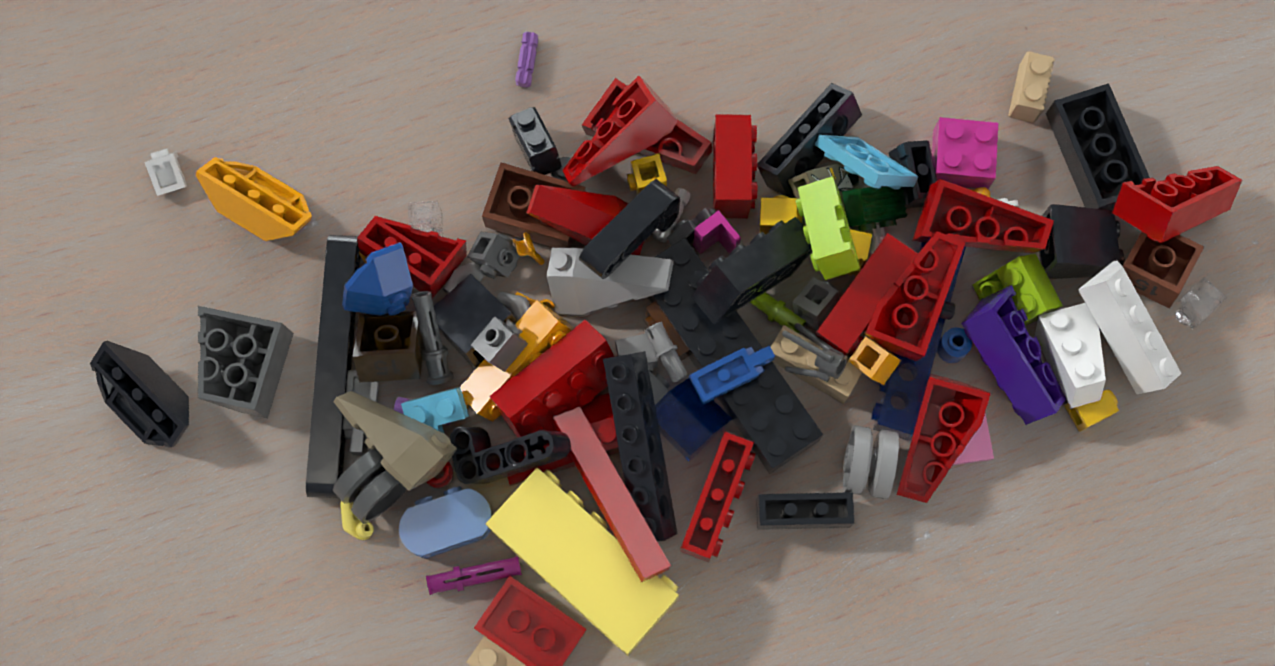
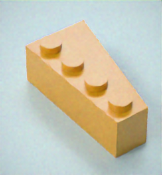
M538 300L532 304L516 323L523 331L520 336L528 345L504 372L484 359L460 386L464 400L477 414L492 422L501 414L489 396L574 329L564 318Z

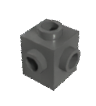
M481 231L467 257L480 265L479 271L482 274L494 279L496 276L508 278L516 268L520 255H518L516 248L513 246V240L503 234Z

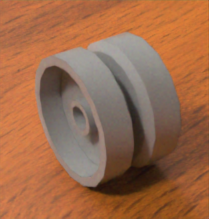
M853 426L844 458V492H853V494L860 495L865 489L868 480V490L872 497L889 498L898 460L899 434L897 432L881 429L873 445V433L869 427Z

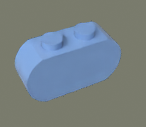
M459 486L444 491L445 496L434 500L432 496L416 500L414 502L415 506L408 508L401 517L399 524L401 541L412 553L421 558L428 559L486 539L491 530L485 523L493 516V511L484 496L473 489L467 488L462 490V487Z

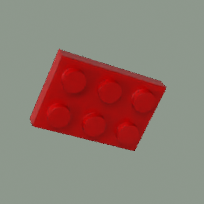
M511 576L508 577L474 626L475 630L526 666H563L587 631L582 625Z

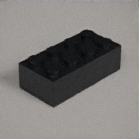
M1104 84L1054 100L1046 112V116L1084 207L1113 211L1124 182L1132 181L1135 185L1142 184L1143 179L1150 178L1110 84Z
M796 217L786 223L781 220L769 230L768 234L765 235L764 232H761L749 242V245L740 244L729 254V257L720 256L709 266L711 271L697 281L698 288L691 298L715 325L785 281L796 272L812 253L811 244L807 243L804 235V226Z

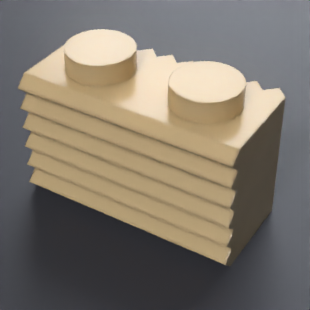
M1026 52L1018 68L1008 115L1010 118L1031 123L1037 121L1045 109L1044 105L1050 83L1049 79L1051 78L1055 61L1053 57Z

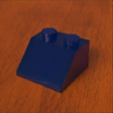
M690 378L674 387L655 404L660 433L689 462L732 421V418L714 400L705 404L702 403Z

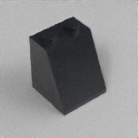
M1052 204L1047 208L1042 216L1054 220L1046 247L1039 251L1040 263L1049 279L1094 277L1113 261H1118L1123 266L1124 253L1122 249H1119L1118 244L1120 223L1118 220H1115L1112 210Z
M471 274L434 305L440 333L474 369L485 358L471 344L490 321L496 317L504 323L508 319L515 324L518 322L514 315Z

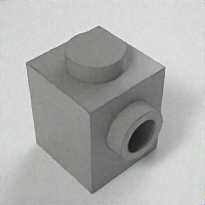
M646 333L615 340L618 356L646 351L649 371L652 373L653 368L658 367V359L655 357L657 353Z

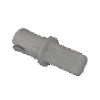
M658 322L648 327L645 333L657 353L655 355L656 359H661L672 382L684 379L687 376V372L675 351L678 347L673 345L663 323Z

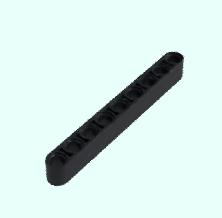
M329 235L327 238L306 474L307 497L339 498L333 492V487L343 474L346 439L344 438L345 431L343 430L344 415L333 401L336 397L346 393L348 370L352 369L356 312L344 310L342 303L345 284L357 269L360 268L361 257L359 255L358 236Z

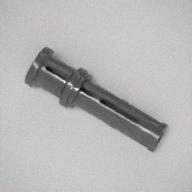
M429 291L415 293L412 295V300L424 346L421 357L422 360L426 361L429 374L427 376V383L438 385L449 382L454 378L452 371H449L446 358L448 348L442 345L432 294Z

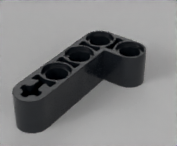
M658 179L653 180L584 247L579 256V261L601 279L607 278L656 229L664 233L674 224L679 215L680 197Z
M457 427L452 431L449 438L450 443L457 448L452 455L456 476L464 484H488L563 459L568 455L571 448L569 436L561 431H537L491 447L488 432L481 427Z

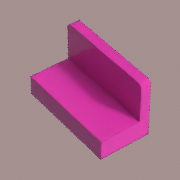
M719 210L695 227L693 247L699 254H702L718 241L729 254L740 245L741 237Z

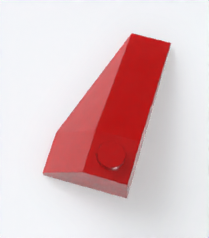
M640 76L635 78L616 97L612 103L615 109L606 120L601 118L595 125L598 129L591 141H584L562 169L568 183L572 187L657 143L663 136H667L679 122L670 108Z

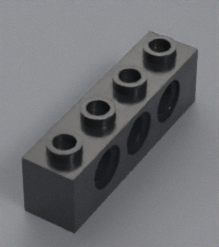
M831 83L757 163V167L767 187L789 197L793 190L788 180L813 170L825 157V152L815 146L819 134L844 136L859 120L862 113L853 92Z

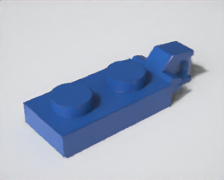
M770 345L757 352H754L752 347L748 349L744 347L690 374L689 378L702 403L705 404L757 378L760 374L764 373L762 366L773 361L775 355Z

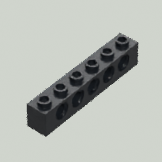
M646 351L605 358L603 362L625 486L657 542L665 541L678 533Z

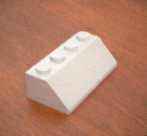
M1113 261L1078 289L1136 394L1165 389L1182 374L1131 280L1118 261Z

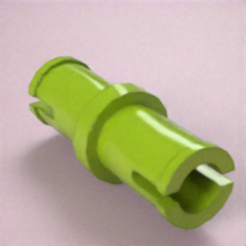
M767 293L750 302L768 315L767 319L769 321H776L781 326L785 325L798 334L800 331L795 328V324L799 323L802 326L806 324L805 319H802L785 307L786 303L780 300L778 302Z

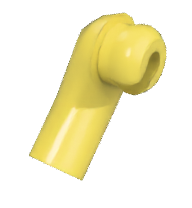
M341 501L343 530L358 540L370 538L374 532L372 523L362 524L352 513L351 509L354 502L344 504Z

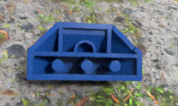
M400 242L370 253L366 258L367 263L357 269L344 286L342 303L344 310L378 316L389 313L392 316L406 309V306L409 305L413 283L405 252Z

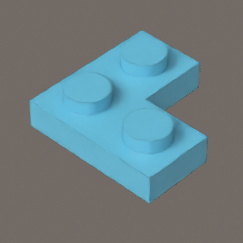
M461 387L401 403L404 415L433 427L444 433L442 424L465 419L469 416Z

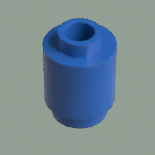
M959 327L947 330L937 343V353L947 363L961 361L972 348V340L966 336L964 329Z

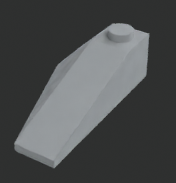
M552 248L547 280L555 312L559 316L585 317L593 314V311L605 307L608 309L618 306V303L627 300H639L669 290L674 262L671 259L630 255L611 275L601 279L579 261V256L583 249Z

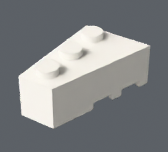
M1082 303L1039 315L1035 337H1037L1041 350L1050 364L1070 407L1075 408L1101 400L1106 379L1100 330L1087 304Z

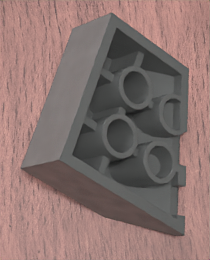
M198 306V316L200 317V331L198 332V343L200 344L198 398L240 413L268 419L294 333L280 322Z

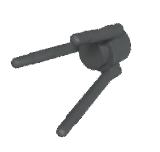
M799 323L795 324V328L820 346L822 350L788 331L782 332L784 337L816 354L815 366L819 368V371L786 366V372L816 377L826 382L830 380V377L838 379L841 376L847 363V357L844 356V353L834 349Z

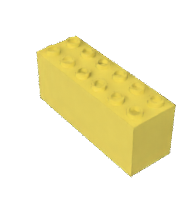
M536 468L485 524L491 532L625 655L629 656L678 600L679 595L676 593L678 587L665 575L661 578L654 576L641 582L615 535H611L606 530L608 528L606 521L594 511L589 515L583 509L585 507L583 505L584 502L571 490L566 494L561 489V481L547 469L543 473Z

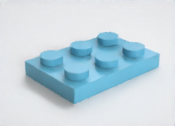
M819 134L815 146L825 152V157L841 162L847 172L860 175L864 178V183L870 187L879 189L881 186H888L900 189L901 187H914L918 176L859 137Z

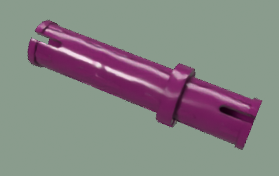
M515 556L509 559L487 562L461 569L460 566L453 567L452 571L431 576L427 575L426 581L429 594L433 595L434 593L457 589L458 592L464 591V587L492 582L508 578L509 576H520L522 572L519 558ZM499 568L504 569L503 571L484 574L480 576L477 575V573L495 570ZM471 575V578L445 582V580Z

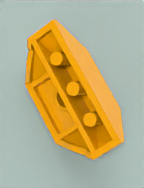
M214 157L196 171L195 176L215 210L264 241L293 236L311 221L312 215L309 212L304 195L256 166L235 161H224L222 158Z

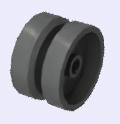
M376 448L371 449L356 460L340 476L333 487V492L344 504L354 502L351 511L362 524L369 523L384 513L407 490L380 463L383 457Z

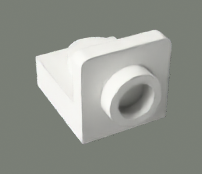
M163 149L151 153L152 159L144 162L157 196L187 186L177 160V151L169 154L168 149Z

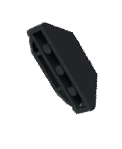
M104 341L90 362L92 371L96 372L97 384L104 402L144 444L166 447L175 446L189 426V396L149 355L110 341Z

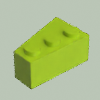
M833 176L798 187L800 198L795 201L800 217H805L806 226L803 227L807 243L811 244L813 254H810L815 272L821 271L825 280L860 270L861 267L839 189Z

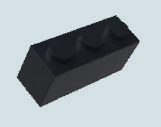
M853 492L759 494L756 498L757 530L850 528L855 524Z

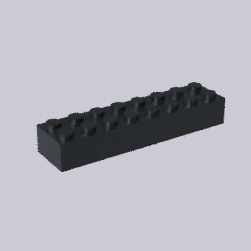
M683 238L655 256V258L671 259L674 262L669 290L649 296L648 299L651 303L657 302L689 349L688 357L697 370L744 347L745 349L752 347L754 352L763 349L737 311L714 325L691 298L698 288L697 281L709 273V271L686 238ZM772 361L762 366L764 373L760 374L757 378L717 397L744 438L754 442L752 449L769 474L819 442L823 436L819 427Z

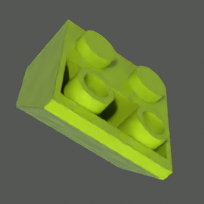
M1036 254L1019 256L972 284L980 301L982 298L1012 285L1016 293L1012 300L1017 310L1023 309L1028 320L1024 321L1025 326L1038 321L1039 315L1050 313L1063 307Z

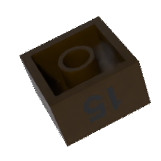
M405 311L392 316L389 313L381 316L359 314L353 351V360L359 383L420 379L422 369L421 354L424 346L416 311Z

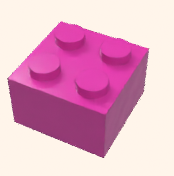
M939 117L933 130L932 158L937 181L942 179L964 188L976 189L985 187L989 189L996 179L999 123Z

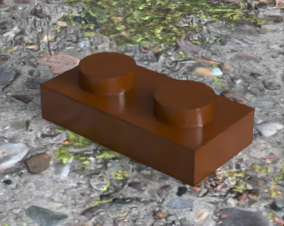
M655 301L645 307L646 318L644 322L647 327L662 322L673 345L678 347L675 351L680 360L686 359L689 356L688 347Z

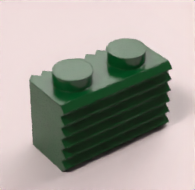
M881 186L879 189L866 187L842 192L849 227L858 226L859 231L877 229L876 222H879V228L897 225L896 219L906 218L908 215L905 212L907 208L904 206L906 202L904 201L905 196L903 195L904 190L902 187L900 189L888 186Z

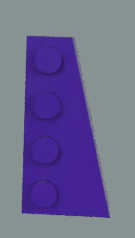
M1012 285L982 298L961 324L964 327L966 336L973 341L979 350L982 361L989 366L996 377L999 388L1005 391L1012 402L1015 413L1027 425L1057 413L1066 398L1050 364L1047 362L1042 363L1041 345L1037 337H1030L1024 321L1028 320L1023 309L1017 310L1012 300L1016 293Z

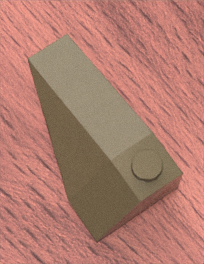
M353 391L340 395L333 401L352 427L365 433L367 436L365 443L369 449L376 448L383 457L380 462L383 467L409 491L436 477L457 450L450 443L451 441L446 434Z

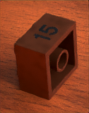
M1141 232L1122 267L1137 293L1170 309L1185 285L1204 246L1180 234L1160 243L1150 239L1147 234Z

